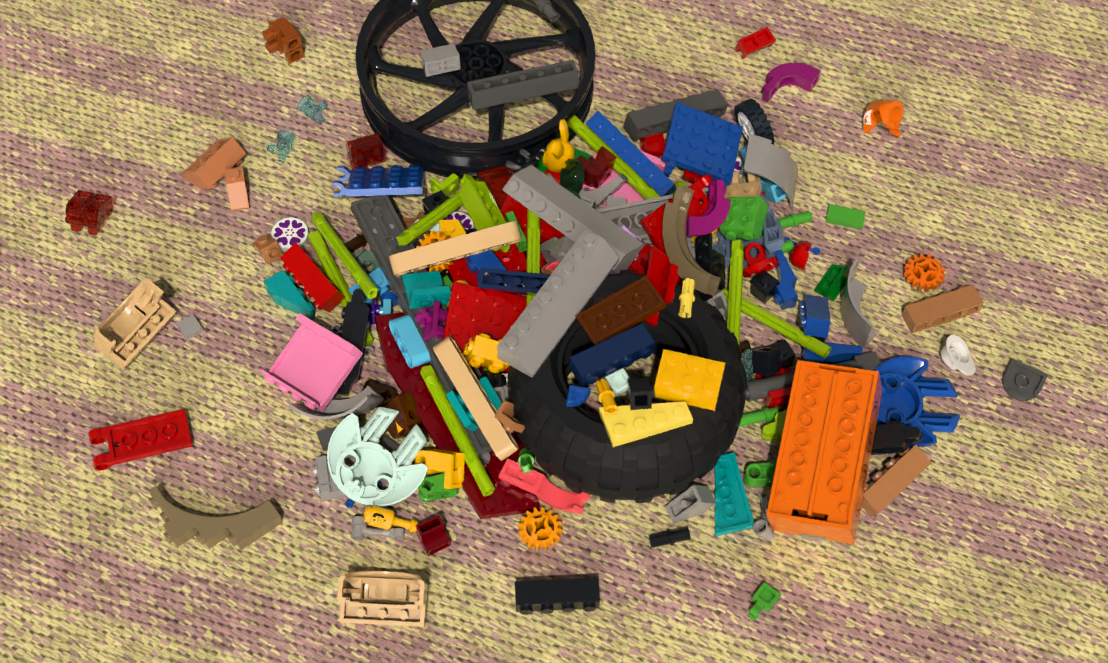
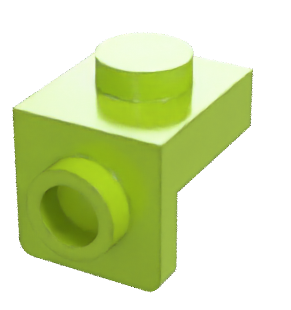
M453 173L441 183L432 178L430 179V189L433 194L441 190L445 196L454 194L459 188V177Z

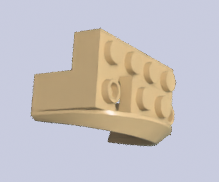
M148 278L143 279L121 305L93 332L95 340L93 346L124 371L175 316L176 310L162 300L164 291ZM134 306H137V307H139L142 311H144V312L146 313V316H145L143 313H141V312H140L137 308H135Z
M356 571L347 573L339 577L337 601H340L339 622L425 627L428 584H425L421 576L411 573L392 571ZM365 583V591H364V599H363V598H362V588H363V584ZM407 586L409 587L408 600H407ZM369 602L399 603L400 605H397V604H377V603H369Z

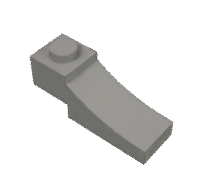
M621 174L600 188L590 190L588 187L579 188L574 193L594 199L595 203L600 205L607 200L608 195L611 196L628 178Z
M566 236L560 239L553 237L540 244V252L543 254L546 264L556 260L561 262L575 242Z

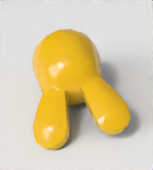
M565 119L560 120L559 124L561 137L551 140L542 158V165L556 173L570 169L575 158V150L568 141L569 131Z

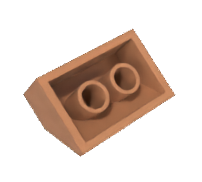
M233 137L218 139L185 169L181 175L200 189L211 190L217 186V181L221 177H225L224 169H231L233 166L240 164L243 161L242 157L246 153Z

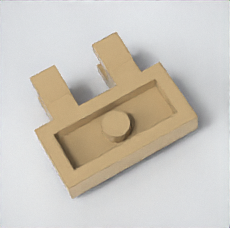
M733 172L732 185L726 186L725 199L728 197H760L763 187L760 182V176L748 172L749 182L744 183L743 178L739 179L740 172Z

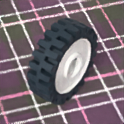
M751 98L736 105L734 108L735 119L738 123L737 125L743 127L741 135L744 136L743 138L747 141V144L749 134L769 139L772 141L771 144L774 145L773 129L769 125L770 121L767 120L766 113L764 114L763 108H760V104Z

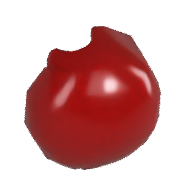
M800 241L793 247L790 253V262L794 267L802 271L806 270L805 266L809 257L808 251L811 248L810 242Z

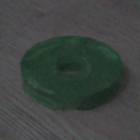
M568 159L564 163L567 164L566 167L562 168L560 172V185L571 192L579 194L584 183V168L579 160Z

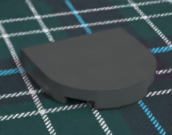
M1011 359L1002 378V385L1010 397L1019 401H1030L1038 396L1048 374L1015 359Z

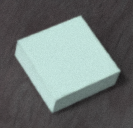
M624 368L605 376V381H608L610 389L614 392L615 396L627 391V379H629V376Z

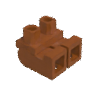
M279 18L275 22L273 20L268 22L269 28L262 31L263 37L266 40L265 47L271 54L278 50L280 54L285 53L286 61L289 64L303 58L304 52L301 37L286 18Z

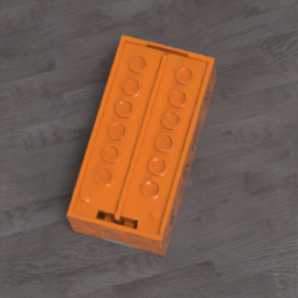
M797 360L766 514L773 531L855 545L882 396L879 371Z

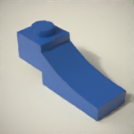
M782 250L775 251V257L779 261V266H776L775 269L779 285L776 286L773 299L776 305L779 304L781 310L796 306L798 295L794 288L797 278Z
M825 343L832 348L825 359L804 348L801 361L829 365L853 360L854 356L861 355L863 347Z

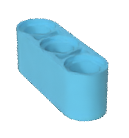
M410 315L389 320L390 331L407 365L410 368L429 363L430 355Z

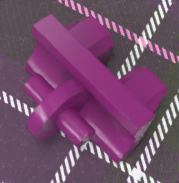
M434 301L433 306L422 308L420 312L415 314L416 322L420 323V327H424L422 339L427 341L431 337L438 339L443 337L444 326L438 325V322L443 323L446 320L447 311L440 308V302Z

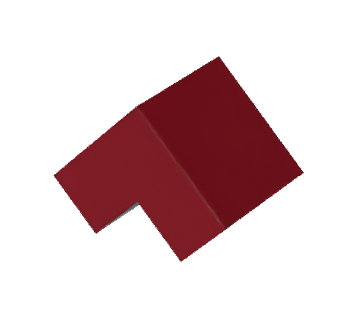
M439 515L416 525L417 536L427 556L451 546V541Z

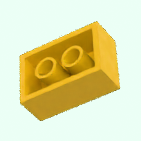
M663 349L654 386L655 397L673 402H686L687 405L715 411L725 363Z

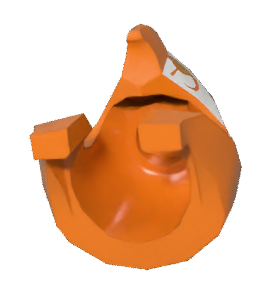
M890 99L870 102L863 116L864 132L870 134V131L875 128L877 123L883 122L884 127L889 129V133L899 138L901 136L899 126L904 114L902 103L898 100Z

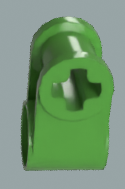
M772 461L748 465L743 476L744 484L749 488L772 487L777 462ZM749 474H754L757 478H753Z
M445 473L425 477L419 486L418 496L422 501L430 502L453 497L458 494V489L444 488Z

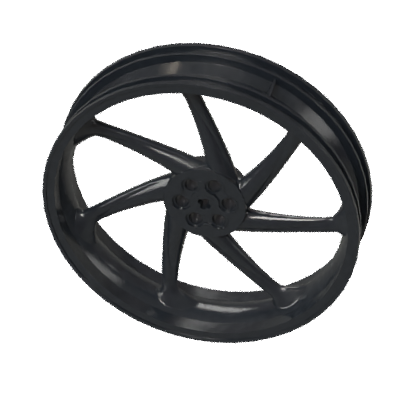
M379 0L362 25L357 40L355 59L360 82L361 105L371 129L378 139L396 156L410 165H420V167H424V171L449 177L454 173L459 179H463L464 174L471 175L474 180L483 175H488L490 179H496L515 174L516 172L505 166L514 151L526 148L534 153L544 139H547L545 144L547 147L551 140L561 137L560 120L565 119L568 122L575 115L584 123L589 114L594 90L595 43L591 28L581 9L573 0H549L552 3V7L560 14V18L552 23L544 13L540 12L538 5L533 0ZM491 2L473 24L461 43L455 46L460 55V70L426 77L423 68L388 63L380 57L379 50L387 39L397 29L416 16L419 17L432 48L449 45V43L434 23L429 10L454 3ZM503 4L529 11L543 18L562 33L496 42L483 40L490 24ZM566 45L579 58V83L572 99L566 101L557 93L542 95V98L557 108V114L546 123L527 133L500 140L504 104L488 107V142H456L433 137L418 131L470 103L467 82L524 70L507 59L506 56L540 47ZM373 72H384L418 82L451 88L455 92L427 113L413 121L405 122L391 114L378 99L373 83ZM568 126V141L571 142L577 134Z

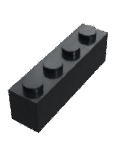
M598 578L515 581L516 612L528 615L535 611H541L544 614H550L557 610H562L565 613H571L578 609H583L585 612L595 611L600 606Z

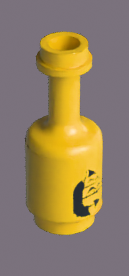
M372 505V507L367 506L363 516V522H367V525L389 530L391 526L395 525L408 529L409 533H415L416 525H418V521L413 518L411 521L397 518L394 516L393 510Z

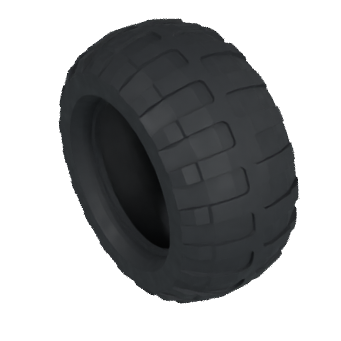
M620 270V274H608L581 312L645 275L635 274V270ZM675 284L674 299L666 304V308L659 311L657 325L653 326L645 321L635 325L638 326L643 323L655 341L654 353L652 354L660 358L662 357L663 349L725 363L715 411L687 405L693 418L692 424L613 447L602 420L590 415L579 405L566 407L569 391L565 381L571 372L569 368L570 357L594 346L577 319L572 323L533 378L509 366L507 375L508 400L514 404L513 417L525 426L522 433L517 432L526 449L528 451L531 450L536 456V462L549 476L554 475L558 477L573 492L578 494L586 492L599 496L600 501L615 503L617 499L646 503L651 502L657 496L664 494L672 496L683 491L689 486L691 481L696 478L701 479L717 465L719 458L732 445L741 423L745 406L747 375L741 362L742 353L734 332L731 333L726 327L721 312L715 306L703 301L696 290H694L695 301L692 304V316L690 318L687 317V313L686 318L678 315L680 309L679 295L682 293V287Z

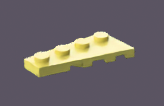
M686 402L652 404V409L630 410V405L618 406V411L614 415H607L604 407H599V414L613 447L693 423V418Z

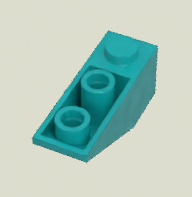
M282 270L264 280L265 289L276 304L297 314H302L310 320H314L313 312L315 310L310 301H305L304 293L300 288L297 289L295 287V281L291 275L287 276L285 271Z

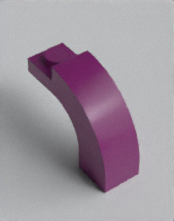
M803 63L779 65L767 74L766 82L762 88V99L769 102L778 89L787 85L798 86L811 92L819 81L821 70Z
M724 180L709 182L708 208L700 217L688 216L686 218V237L709 234L718 229L725 221L729 213L731 199H724L726 192Z

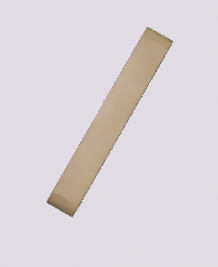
M512 221L389 256L393 275L400 276L522 241L517 221Z
M448 336L435 345L433 350L496 456L503 461L519 450L511 433L502 428L503 424L494 418L497 413L496 408L453 338Z

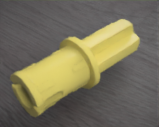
M686 278L683 280L682 293L679 295L680 309L678 313L682 318H686V313L688 318L692 316V304L695 301L694 279Z

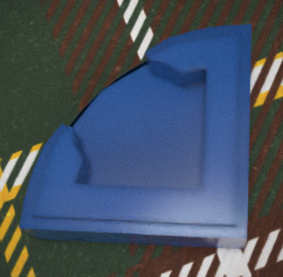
M570 385L566 407H575L584 403L590 395L591 388Z

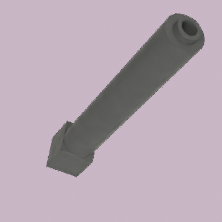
M871 352L856 355L853 360L830 365L874 371L881 363L877 353ZM795 372L747 382L746 400L749 402L767 398L770 391L792 387Z

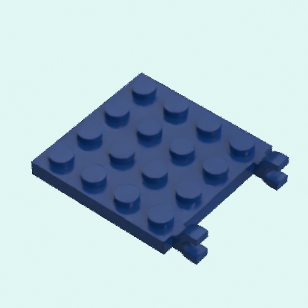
M676 102L661 159L666 162L663 173L671 175L672 169L675 166L702 176L709 173L713 180H724L726 188L732 182L743 127Z
M340 165L337 167V170L343 171L345 175L339 176L338 180L333 181V186L341 188L340 191H334V197L342 195L422 194L424 167H420V165H410L409 167L393 165L391 168L373 166L372 168L365 169L364 166H357L349 171L347 167ZM348 180L347 186L342 181Z

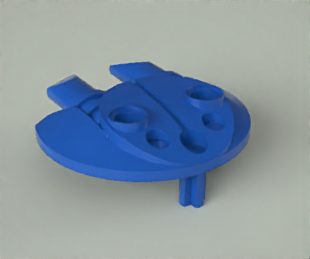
M902 356L889 359L874 370L879 371L882 386L877 423L881 425L889 424V422H892L891 419L901 423L904 422L905 427L917 426L921 429L923 439L918 443L908 444V446L927 447L935 445L937 439L936 435L932 432L953 433L959 422L960 414L928 413L927 411H922V400L925 396L958 397V394L949 379L924 378V376H921L929 367L928 360L912 356Z

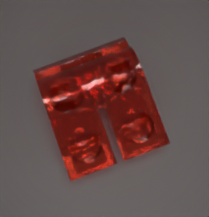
M378 132L346 141L347 158L352 169L357 166L368 167L367 159L370 166L386 162L383 143Z
M603 146L598 150L596 159L591 156L587 160L580 155L574 161L573 165L575 167L570 175L577 179L579 183H584L588 187L597 189L611 176L616 156Z
M78 190L66 205L65 223H70L71 231H81L83 226L88 227L89 234L97 235L100 232L101 224L105 221V215L110 216L113 212L112 196L97 193L94 195L92 192Z

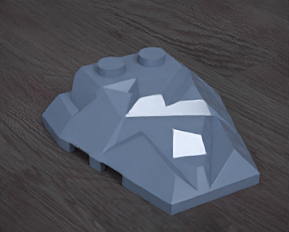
M761 193V194H760V197H762V198L765 200V202L767 203L766 199L764 198L763 194ZM769 206L760 239L729 240L721 231H718L717 237L719 240L717 245H713V249L725 256V267L730 266L732 241L741 240L744 244L743 269L749 266L745 256L747 245L750 243L761 244L765 249L768 259L775 257V251L780 250L784 244V231ZM757 247L751 249L750 253L753 258L759 255Z

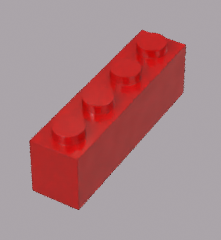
M295 242L280 257L284 263L282 265L284 269L294 274V281L300 286H304V293L308 297L314 298L315 301L313 303L318 309H324L330 313L345 298L344 294L316 261L298 243Z

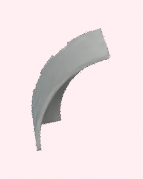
M749 134L744 171L765 177L780 186L787 194L790 208L793 209L798 176L796 161H793L790 153L784 147H777L771 144L772 141Z
M857 258L850 269L844 287L840 312L849 335L864 349L875 337L876 333L872 330L873 324L861 313L860 301L867 287L855 279L860 258Z
M367 386L361 393L352 398L344 400L331 399L323 412L317 408L313 411L303 403H290L289 406L307 417L344 420L351 413L358 417L370 412L384 398L371 386Z

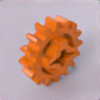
M923 253L919 257L913 255V258H909L907 264H905L903 276L907 277L906 283H912L911 288L917 286L918 291H921L922 288H925L926 292L930 288L934 291L937 286H941L945 278V268H941L943 263H937V257L931 259L930 254L927 257H924Z

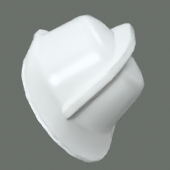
M950 335L946 340V345L941 350L943 362L952 370L958 369L966 375H973L976 367L967 344L959 336Z

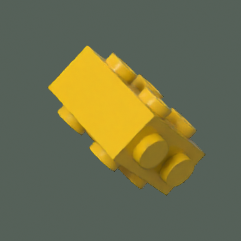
M479 334V336L476 335L472 340L470 339L464 346L463 355H465L467 362L472 367L480 368V366H483L492 373H499V371L502 372L510 366L497 357V345L501 340L495 341L486 334Z

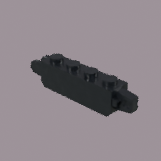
M355 289L351 302H347L346 307H343L341 317L344 319L343 326L339 327L338 336L353 344L363 354L338 389V395L349 396L353 383H357L361 379L371 311L365 304L366 296L362 289Z
M892 421L889 424L882 425L877 423L871 455L904 453L908 449V444L922 441L923 434L921 429L917 426L905 427L904 422L901 423L899 421Z

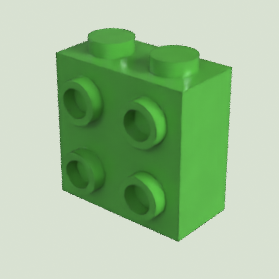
M728 197L727 199H731L729 213L719 230L729 240L760 239L769 207L762 197Z

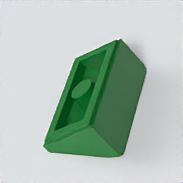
M832 264L814 289V292L823 297H828L829 300L834 302L846 284L850 272L848 267Z

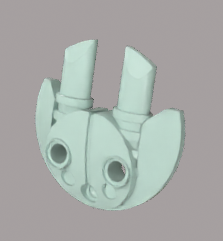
M378 407L363 428L359 427L358 417L351 413L341 421L331 436L327 452L328 468L331 477L343 494L359 504L371 507L372 505L385 507L397 504L411 496L425 478L428 467L423 463L412 464L418 452L427 443L424 434L417 424L414 425L396 451L390 453L379 445L380 437L398 415L399 411ZM352 457L356 463L353 466H347L344 460ZM385 481L388 483V488L380 490L377 487V483Z

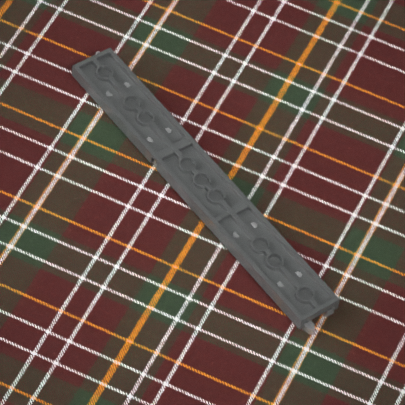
M387 195L372 196L351 202L350 209L394 295L397 294L398 303L404 315H410L422 338L424 327H420V323L415 320V314L420 312L422 308H409L402 275H393L389 260L391 255L415 249L412 242L399 246L396 237L405 230ZM425 268L407 274L427 272ZM445 305L440 306L441 309L447 311ZM445 321L443 323L438 322V325L445 326ZM431 337L428 341L422 339L430 355L429 364L435 371L445 393L447 394L452 390L459 393L433 350V347L442 341V337L440 339ZM470 366L479 380L481 376L479 369ZM464 427L476 453L483 462L488 464L490 461L489 452L493 451L481 429L478 428L473 432Z

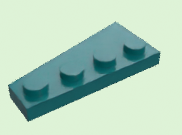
M735 452L722 455L715 466V537L751 529L754 525Z

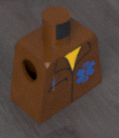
M412 393L396 395L384 407L399 411L387 428V431L394 439L406 438L415 424L418 426L421 424Z

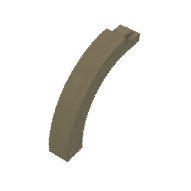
M678 185L674 193L673 203L666 202L663 214L662 232L665 251L669 256L670 263L678 266L677 274L682 280L686 278L694 279V289L716 296L721 278L708 273L696 262L687 243L686 218L694 190Z

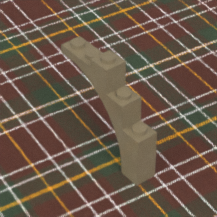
M156 486L148 490L151 495L150 503L155 509L159 507L162 512L159 515L165 523L163 527L166 531L163 535L169 544L173 542L176 547L181 546L196 536L201 545L206 544L208 549L228 538L233 546L237 545L242 550L282 524L280 514L269 500L252 510L237 515L207 517L191 514L173 506L165 500Z

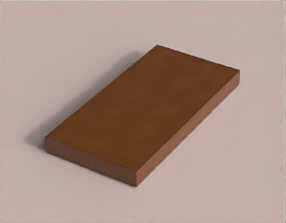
M645 275L577 314L576 319L595 346L625 332L663 310L667 305Z

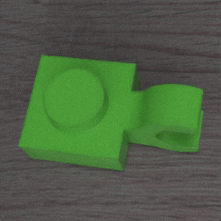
M764 582L752 597L755 605L749 611L748 617L755 621L763 609L769 613L779 600L781 593Z

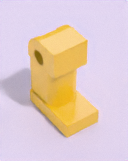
M439 449L421 450L418 452L415 464L423 463L427 466L426 474L444 472V488H462L465 453Z

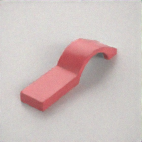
M508 458L499 474V479L535 494L545 504L561 511L583 514L584 509L582 506L585 500L588 501L590 495L584 492L578 494L557 488L547 480L544 474L533 469L531 472L524 474L519 464Z

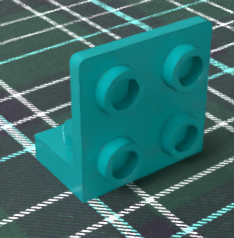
M439 271L402 275L410 309L431 307L434 301L440 302V306L448 304L451 290L449 286H443Z
M484 376L479 382L498 411L502 401L489 379ZM453 390L447 393L446 396L464 427L473 432L476 431L479 426L460 394Z

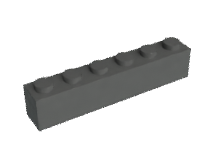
M574 60L474 80L467 82L468 97L472 109L476 110L578 88V70Z
M718 89L628 112L624 126L632 139L637 140L667 132L676 102L718 118L724 116L728 103Z

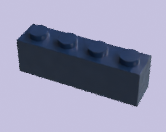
M480 268L478 288L509 294L535 296L550 275Z
M642 323L571 356L569 368L581 387L586 384L591 385L605 375H610L622 367H629L641 358L646 359L654 353L655 341Z

